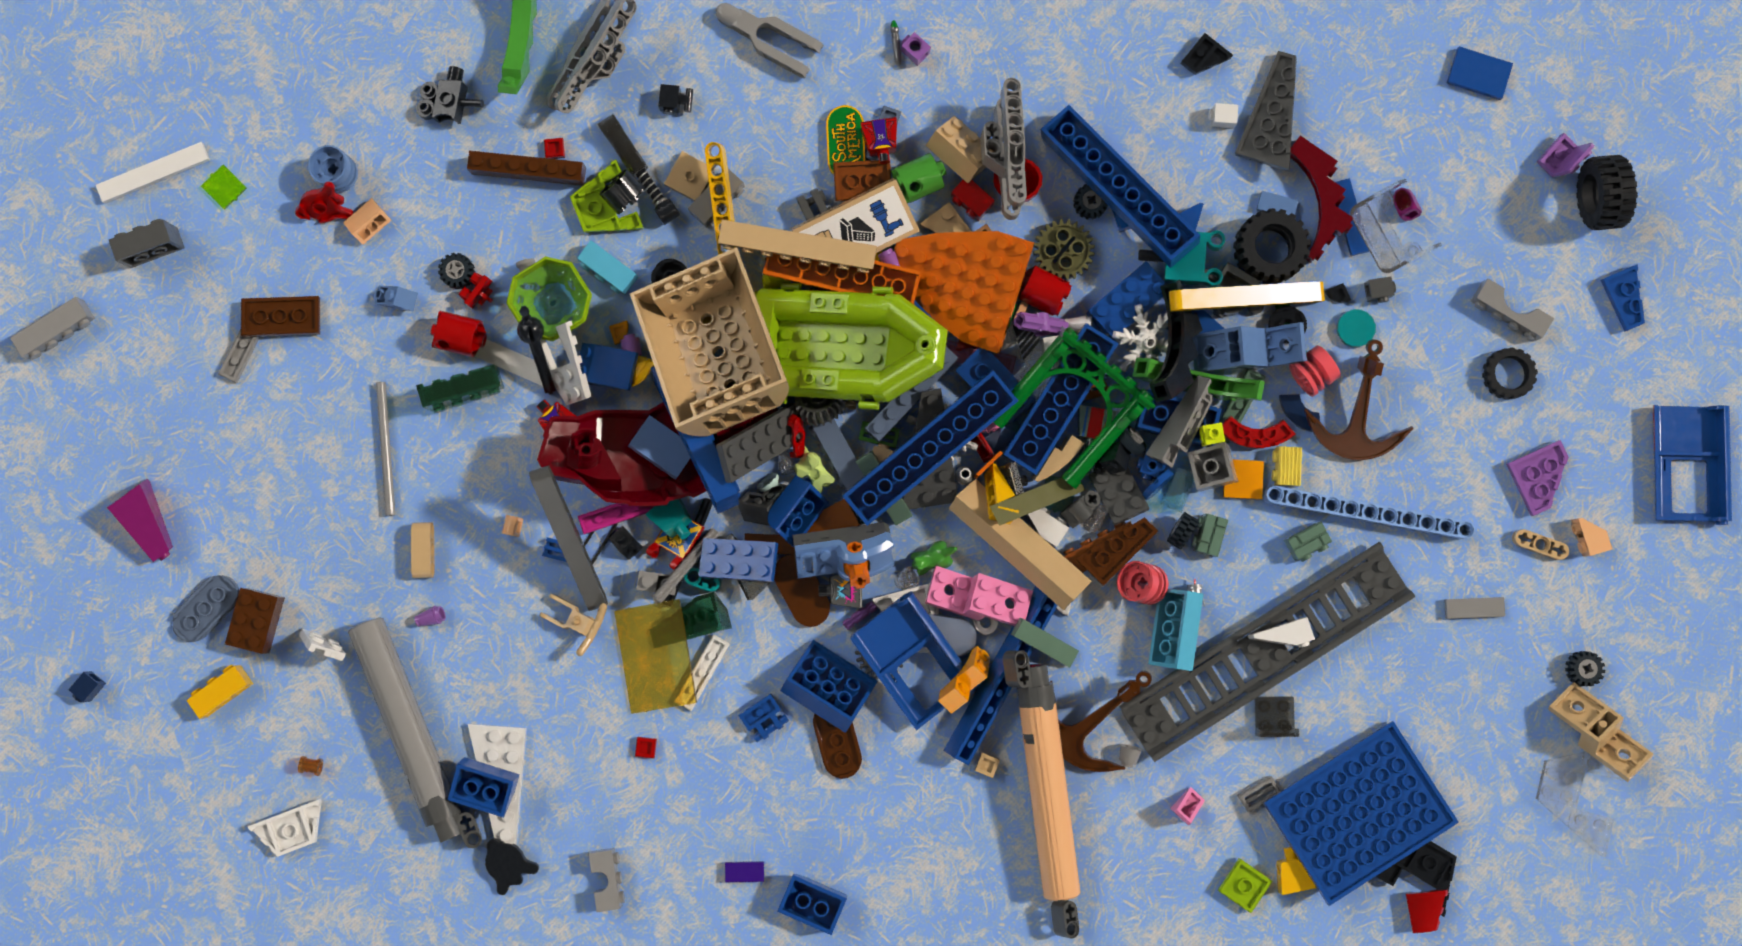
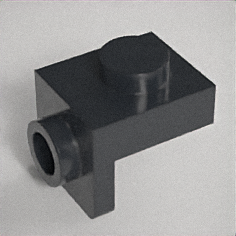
M623 525L609 538L619 552L628 560L635 556L643 547Z

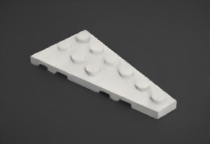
M468 724L476 761L520 774L515 793L505 817L489 813L494 838L505 843L517 845L527 728Z

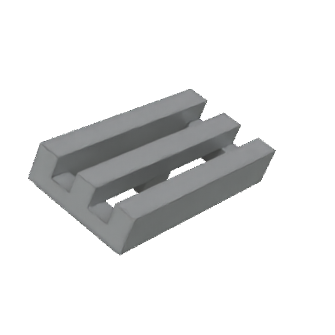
M1269 776L1237 796L1249 813L1281 791L1272 776ZM1269 782L1271 783V785L1267 786L1266 788L1262 789L1261 791L1257 792L1256 794L1252 795L1251 797L1245 800L1244 797L1248 796L1249 794L1253 793L1254 791L1258 790L1259 788L1263 787ZM1273 788L1275 789L1273 793L1269 794L1268 796L1264 797L1263 799L1259 800L1253 805H1248V803L1260 797L1261 795L1267 793Z

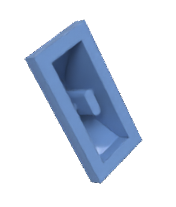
M1018 420L985 437L994 454L1007 448L1020 427Z

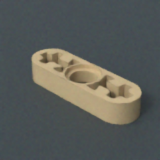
M1517 530L1512 535V541L1516 546L1543 556L1562 560L1569 555V548L1565 543L1529 530ZM1524 534V538L1532 539V540H1531V542H1528V541H1522V542H1521V539L1518 538V536ZM1539 539L1545 542L1543 550H1539L1536 547V542ZM1550 547H1552V548H1559V547H1560V550L1563 551V553H1562V554H1558V552H1556V551H1554V550H1549V549H1550Z

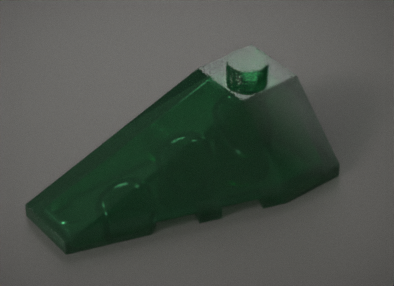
M711 592L695 597L691 602L678 609L676 613L660 622L650 631L654 647L659 648L728 630L732 626L727 608L717 594Z

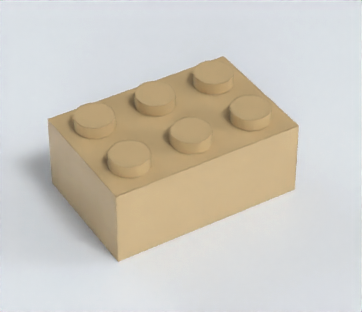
M955 115L940 126L925 145L967 183L986 168L982 164L980 138Z

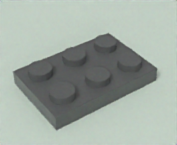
M1128 466L1126 471L1111 475L1105 468H1102L1101 473L1093 472L1089 474V478L1114 526L1149 510V506Z

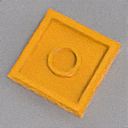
M1233 459L1238 482L1223 486V498L1261 500L1263 494L1264 461Z

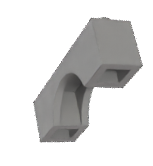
M1486 279L1480 284L1471 299L1476 308L1488 311L1494 319L1503 320L1508 323L1509 328L1523 332L1524 336L1530 340H1539L1544 337L1554 320L1553 317L1540 309H1535L1528 314L1516 313L1505 302V288L1490 279Z

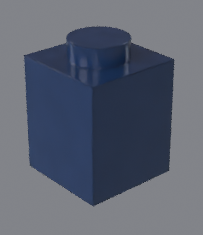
M87 671L79 676L69 688V691L78 702H90L106 683L92 671Z

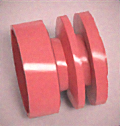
M1318 345L1306 352L1307 361L1289 365L1290 372L1297 384L1312 397L1318 394V391L1324 389V383L1330 385L1341 377L1336 362L1325 349Z
M1132 561L1124 565L1118 573V591L1128 601L1153 605L1160 602L1168 591L1167 575L1163 569L1156 565Z

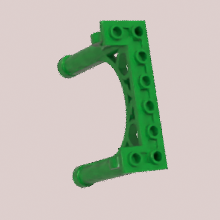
M1062 326L1058 337L1011 391L1019 401L993 423L1003 429L1039 384L1052 375L1061 373L1075 374L1094 384L1104 397L1107 417L1100 433L1062 475V478L1068 484L1077 489L1084 476L1129 424L1140 416L1144 408L1149 410L1154 408L1155 404L1153 403L1154 398L1144 388L1142 390L1138 389L1135 386L1137 382L1130 376L1125 378L1121 375L1122 370L1114 363L1112 366L1106 362L1107 358L1101 352L1095 353L1091 350L1092 345L1085 339L1080 341L1078 339L1079 336L1072 328L1068 327L1066 329ZM1071 353H1075L1082 358V364L1077 368L1068 367L1066 358ZM1062 356L1064 367L1051 369ZM1086 357L1099 367L1094 371L1088 369L1085 372L1081 371L1086 367ZM1105 373L1118 383L1111 384L1107 387L1106 391L1104 389L1106 385L1103 381ZM1113 389L1121 390L1125 394L1124 401L1121 403L1111 402L1110 392ZM1112 407L1123 408L1112 420Z

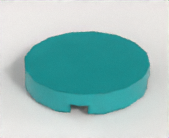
M1360 309L1347 311L1339 318L1337 323L1338 336L1345 345L1350 347L1366 345L1369 340L1373 339L1376 333V324L1373 317L1368 312Z

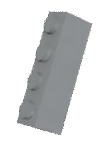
M74 297L10 339L21 357L33 360L40 357L43 351L56 347L62 339L72 337L78 329L89 326L95 317L83 299Z

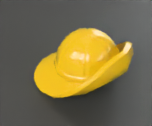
M638 356L631 387L640 384L647 378L651 368L654 367L652 359Z

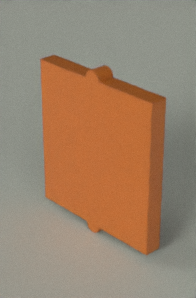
M1000 450L974 477L977 479L1003 452Z

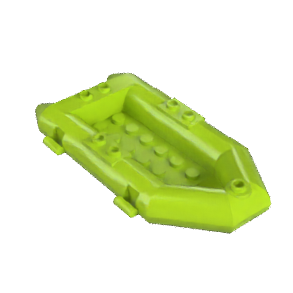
M782 282L781 289L761 288L754 292L789 385L788 395L782 404L787 403L788 396L859 400V409L879 410L880 402L894 400L944 369L948 330L902 295L893 294V287L873 286V293L801 290V283ZM865 399H874L875 402H869V401H864V400H865Z

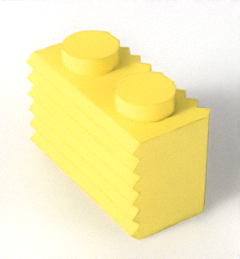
M1276 447L1272 453V462H1275V470H1272L1271 479L1274 481V486H1301L1302 447Z

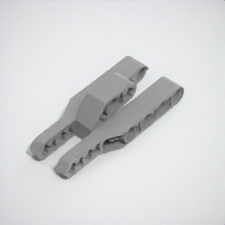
M601 0L569 52L562 72L546 97V104L549 108L562 113H570L591 80L610 78L625 53V45L622 41H619V38L636 12L637 5L634 0H614L615 3L611 8L609 6L610 0ZM625 1L628 4L626 11L623 10V3ZM604 15L605 19L603 23L600 24V17ZM616 18H617V20H618V25H617L616 27H614V26H613V23L615 22V20H616ZM592 31H594V32H595V36H594V38L591 40V39H590V34H591ZM608 35V39L603 43L604 38ZM584 47L586 51L581 57L580 50ZM607 61V66L603 69L602 67L604 63ZM553 97L556 98L554 105H553L554 102L552 101V98H553Z
M1008 78L1003 84L1000 99L997 101L994 109V121H989L984 125L980 141L982 164L997 174L999 178L1003 216L1008 220H1015L1019 216L1021 206L1027 197L1025 134L1021 84L1016 78ZM1010 205H1012L1014 213H1011V211L1008 210Z

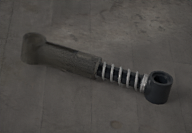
M614 114L599 122L597 125L625 167L638 178V181L645 188V193L649 194V199L653 200L654 210L662 223L666 225L678 217L680 213L672 201L665 198L663 193L660 192V187L656 186V182L648 174L649 171H646L648 169L647 164L624 132Z

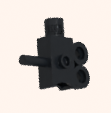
M450 66L447 79L439 80L438 86L434 82H426L421 86L420 95L424 100L418 103L416 112L425 120L434 118L438 123L444 120H454L461 124L464 107L482 108L484 101L466 99L468 87L462 82L464 70L456 66Z

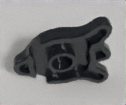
M496 838L489 840L487 843L485 866L490 876L496 881L497 893L499 895H505L511 885L522 884L523 877L521 873L536 874L538 872L539 865L528 860L517 845L505 843Z

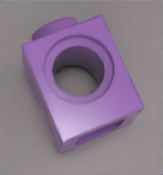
M915 32L911 36L907 35L901 42V51L917 66L931 52V47ZM917 45L920 49L912 51L910 46Z

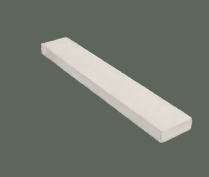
M199 142L96 184V188L101 201L108 203L208 162L210 158L204 143Z

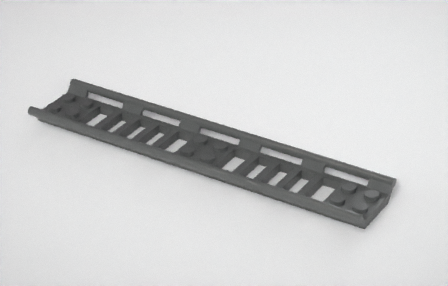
M1381 542L1374 544L1194 659L1193 668L1221 652L1193 671L1177 669L1137 694L1129 702L1121 704L1119 707L1152 760L1154 762L1158 761L1415 598L1414 593L1406 587L1384 553V547ZM1366 559L1365 562H1363L1362 564L1358 565L1351 571L1347 572L1346 574L1335 580V578L1342 575L1343 573H1345L1346 571H1348L1349 569L1353 568L1354 566H1356L1357 564L1361 563ZM1352 577L1370 603L1360 611L1356 609L1341 585ZM1333 589L1351 615L1344 621H1341L1325 594ZM1317 590L1316 593H1314L1313 595L1309 596L1305 600L1301 601L1300 603L1286 611V609H1288L1292 605L1296 604L1297 602H1299L1300 600L1304 599L1305 597H1307L1308 595ZM1317 599L1335 625L1328 631L1324 630L1309 604ZM1390 599L1394 601L1391 604L1384 607L1383 609H1381L1380 611L1373 614L1372 616L1368 617L1364 621L1360 620V618L1372 612L1373 610L1383 605ZM1301 609L1318 634L1315 640L1309 642L1310 645L1302 647L1292 654L1282 644L1252 640L1248 636L1237 641L1269 621L1267 624L1251 634L1272 628L1285 619L1287 623L1294 621L1293 614ZM1342 630L1345 632L1315 652L1312 651L1313 648ZM1238 649H1241L1257 676L1244 683L1228 658V655ZM1219 661H1222L1238 688L1230 693L1227 692L1211 667ZM1293 661L1296 662V664L1286 669L1282 673L1278 674L1271 680L1267 681L1266 683L1263 682L1264 679L1274 674L1278 670L1282 669L1289 663ZM1203 671L1207 673L1222 697L1213 704L1195 677ZM1187 681L1190 682L1205 706V709L1197 714L1179 688V686ZM1172 682V684H1170L1169 686L1165 687V688L1162 689L1161 691L1157 692L1156 694H1154V695L1151 696L1150 698H1148V699H1146L1145 701H1143L1142 703H1140L1142 700H1144V699L1147 698L1148 696L1152 695V694L1155 693L1156 691L1160 690L1161 688H1163L1164 686H1166L1167 684H1169V683ZM1172 691L1189 719L1176 726L1160 698ZM1246 691L1247 695L1219 713H1214L1215 710ZM1196 722L1199 724L1198 726H1196L1189 732L1185 733L1181 737L1177 738L1170 744H1165L1166 741L1181 733L1182 731L1192 726Z

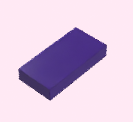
M764 861L725 862V882H764Z

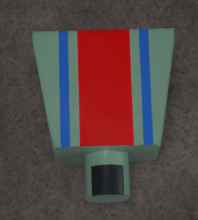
M1084 405L1079 406L1078 438L1086 439L1084 450L1103 429L1106 422L1107 409ZM1112 410V420H1113L1114 417H1115V415H1116V411H1113V410Z

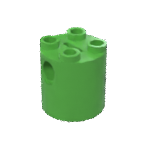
M927 153L894 168L891 174L897 180L906 202L912 203L943 189L945 186L942 176L946 175L947 172L941 160L935 162L931 153Z

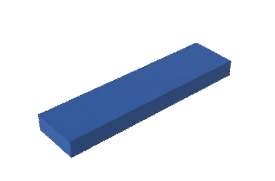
M1350 178L1337 181L1336 183L1346 190L1342 194L1345 198L1339 206H1336L1353 217L1351 221L1352 228L1347 234L1344 233L1350 256L1369 252L1371 250Z

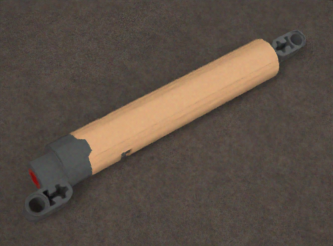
M1008 650L1003 656L1006 684L1009 687H1016L1018 693L1043 896L1045 899L1053 901L1051 915L1054 933L1061 937L1074 939L1079 934V921L1076 904L1069 901V899L1076 898L1081 892L1053 683L1049 682L1047 664H1030L1028 654L1025 651Z

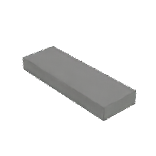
M240 329L218 375L238 383L260 337H242Z
M1504 597L1444 599L1446 619L1505 616Z

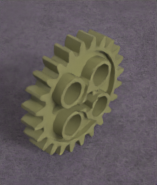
M1060 219L1058 225L1055 221H1052V227L1046 224V231L1042 229L1039 231L1041 236H1036L1035 238L1039 243H1034L1033 246L1038 250H1035L1033 255L1039 256L1035 259V262H1041L1040 268H1045L1046 271L1060 278L1064 276L1065 280L1068 281L1070 275L1073 279H1076V273L1082 276V269L1086 271L1089 269L1087 264H1092L1093 262L1089 257H1094L1095 255L1090 250L1094 249L1095 245L1089 244L1093 241V238H1087L1089 231H1082L1084 225L1078 228L1077 221L1071 225L1070 219H1068L1066 224ZM1058 234H1066L1067 240L1061 241L1058 238ZM1072 237H1075L1067 251L1061 255L1056 263H1053L1061 249L1066 246ZM1073 245H1080L1082 252H1074ZM1052 247L1056 253L1048 255L1046 248ZM1067 259L1070 262V266L1063 267L1061 260Z

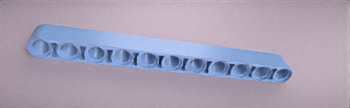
M1280 486L1269 487L1263 492V499L1266 503L1455 539L1470 538L1475 532L1472 523L1458 519ZM1271 490L1277 493L1276 500L1270 498L1269 493ZM1290 493L1294 494L1296 497V502L1294 504L1290 503L1288 500V496L1290 495ZM1309 497L1315 500L1313 507H1310L1307 503ZM1328 501H1331L1334 504V508L1332 511L1328 510L1326 507ZM1347 504L1353 508L1351 514H1348L1345 510ZM1366 508H1369L1372 512L1370 518L1364 514ZM1385 511L1390 513L1391 518L1389 521H1386L1383 517ZM1404 515H1407L1409 517V523L1407 525L1403 523ZM1424 518L1428 521L1427 528H1424L1422 526V520ZM1442 522L1447 524L1445 532L1441 529ZM1462 525L1466 528L1465 535H1462L1460 533V527Z

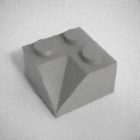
M1227 443L1188 452L1198 491L1202 492L1238 482L1230 447Z

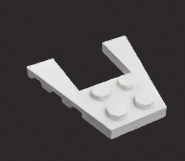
M572 321L556 326L558 335L569 358V364L557 368L546 340H540L555 388L566 406L591 397L586 373L582 374L580 367L582 358L581 355L577 356L575 345L578 344L575 335L572 336L570 326L573 325Z

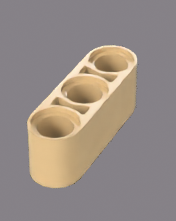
M432 522L412 523V578H433L435 572L434 525Z

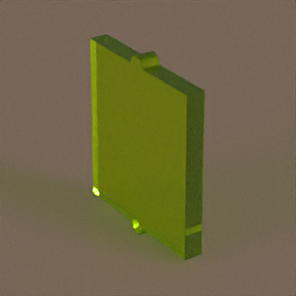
M224 164L214 174L211 173V177L201 185L224 210L234 200L237 201L238 197L247 189Z

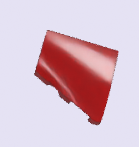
M1447 889L1406 894L1413 933L1438 930L1440 924L1439 917L1444 909L1442 907L1445 896L1448 895Z

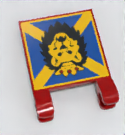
M692 520L686 526L691 533L683 540L678 534L670 538L661 530L654 543L647 548L646 553L655 559L658 557L661 547L671 552L676 557L670 562L669 566L675 570L689 554L705 527Z

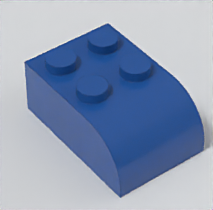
M795 475L769 510L768 523L793 547L792 535L807 533L829 502L811 483Z
M793 874L777 912L832 935L847 900V895L805 876Z

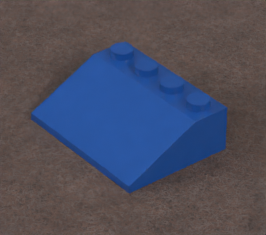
M813 640L780 691L846 733L878 681Z

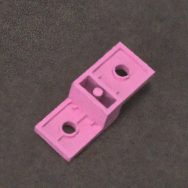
M935 566L925 604L977 621L987 617L1016 626L1020 617L1026 620L1033 591L981 573L972 578ZM945 586L952 587V595H947L944 592ZM1006 599L1013 601L1014 607L1012 609L1006 607Z

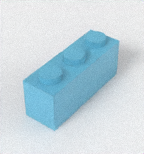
M591 240L577 257L581 262L579 264L580 267L587 272L592 270L596 273L595 278L602 283L608 282L611 285L609 288L618 295L620 292L626 295L639 278L635 272Z

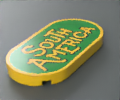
M848 105L834 108L826 120L828 168L833 175L834 162L865 161V141L861 132V122H864L856 108Z

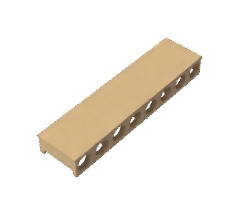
M978 480L972 481L956 495L955 500L950 505L949 509L1062 610H1065L1092 582L1020 517L1013 520L1011 524L1005 523L1000 526L997 521L990 520L986 488Z

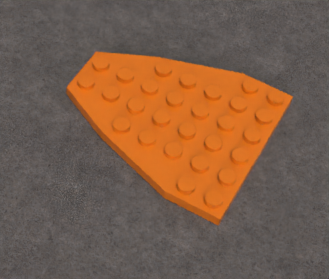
M1000 231L933 233L905 238L897 242L894 251L900 267L921 271L915 301L936 322L962 342L1000 354L1034 242Z

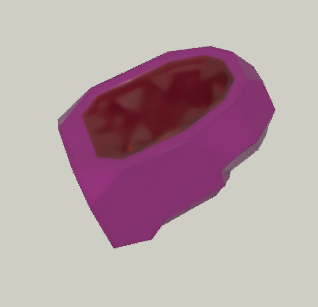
M1402 187L1395 191L1393 203L1400 218L1404 221H1411L1419 217L1422 210L1415 195L1409 189Z

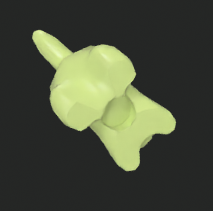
M805 446L803 457L794 466L795 474L800 478L808 477L811 484L822 493L823 487L830 486L834 483L835 478L822 465L817 453L809 452Z

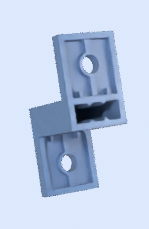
M1302 322L1270 328L1237 326L1199 333L1192 338L1199 355L1194 359V370L1199 372L1227 368L1262 369L1307 361L1304 325ZM1287 339L1289 341V347L1285 350L1283 348V342ZM1211 346L1214 348L1212 356L1209 355V348Z

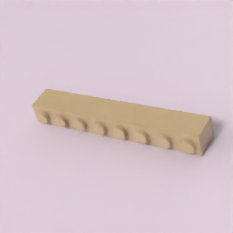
M722 220L718 241L720 245H723L722 248L727 250L737 247L742 248L741 252L753 254L754 250L761 251L763 256L772 257L773 254H778L781 259L792 260V257L800 258L799 261L804 263H811V260L819 261V265L830 267V264H837L838 268L845 270L855 267L858 272L869 273V270L874 269L877 246L728 220Z

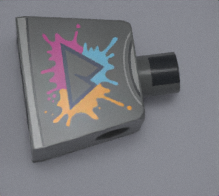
M839 575L829 577V585H818V595L830 596V604L862 608V588L856 589L855 586H850V582L844 580Z

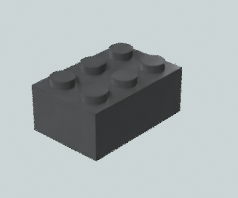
M156 219L151 221L149 225L137 226L128 233L122 232L114 235V238L109 239V243L115 260L125 266L134 268L184 249L185 247L178 228L165 220Z

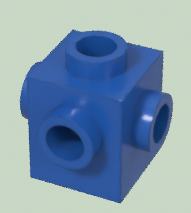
M1146 450L1143 457H1139L1136 468H1139L1137 473L1142 474L1141 478L1152 481V479H1157L1164 472L1165 465L1147 456L1148 450Z

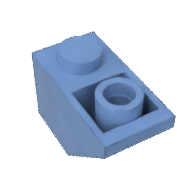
M379 285L375 293V304L403 311H414L418 293L398 286Z

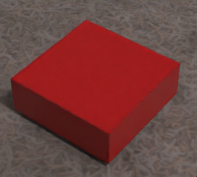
M563 138L544 139L545 158H565Z
M637 737L635 757L655 758L657 739Z

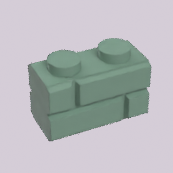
M1207 513L1203 514V517L1200 516L1197 523V528H1199L1198 535H1194L1191 546H1194L1193 551L1218 557L1228 519Z
M1320 521L1285 539L1284 542L1293 559L1303 562L1312 557V552L1317 550L1320 553L1328 549L1329 546L1327 544L1331 543L1332 540Z

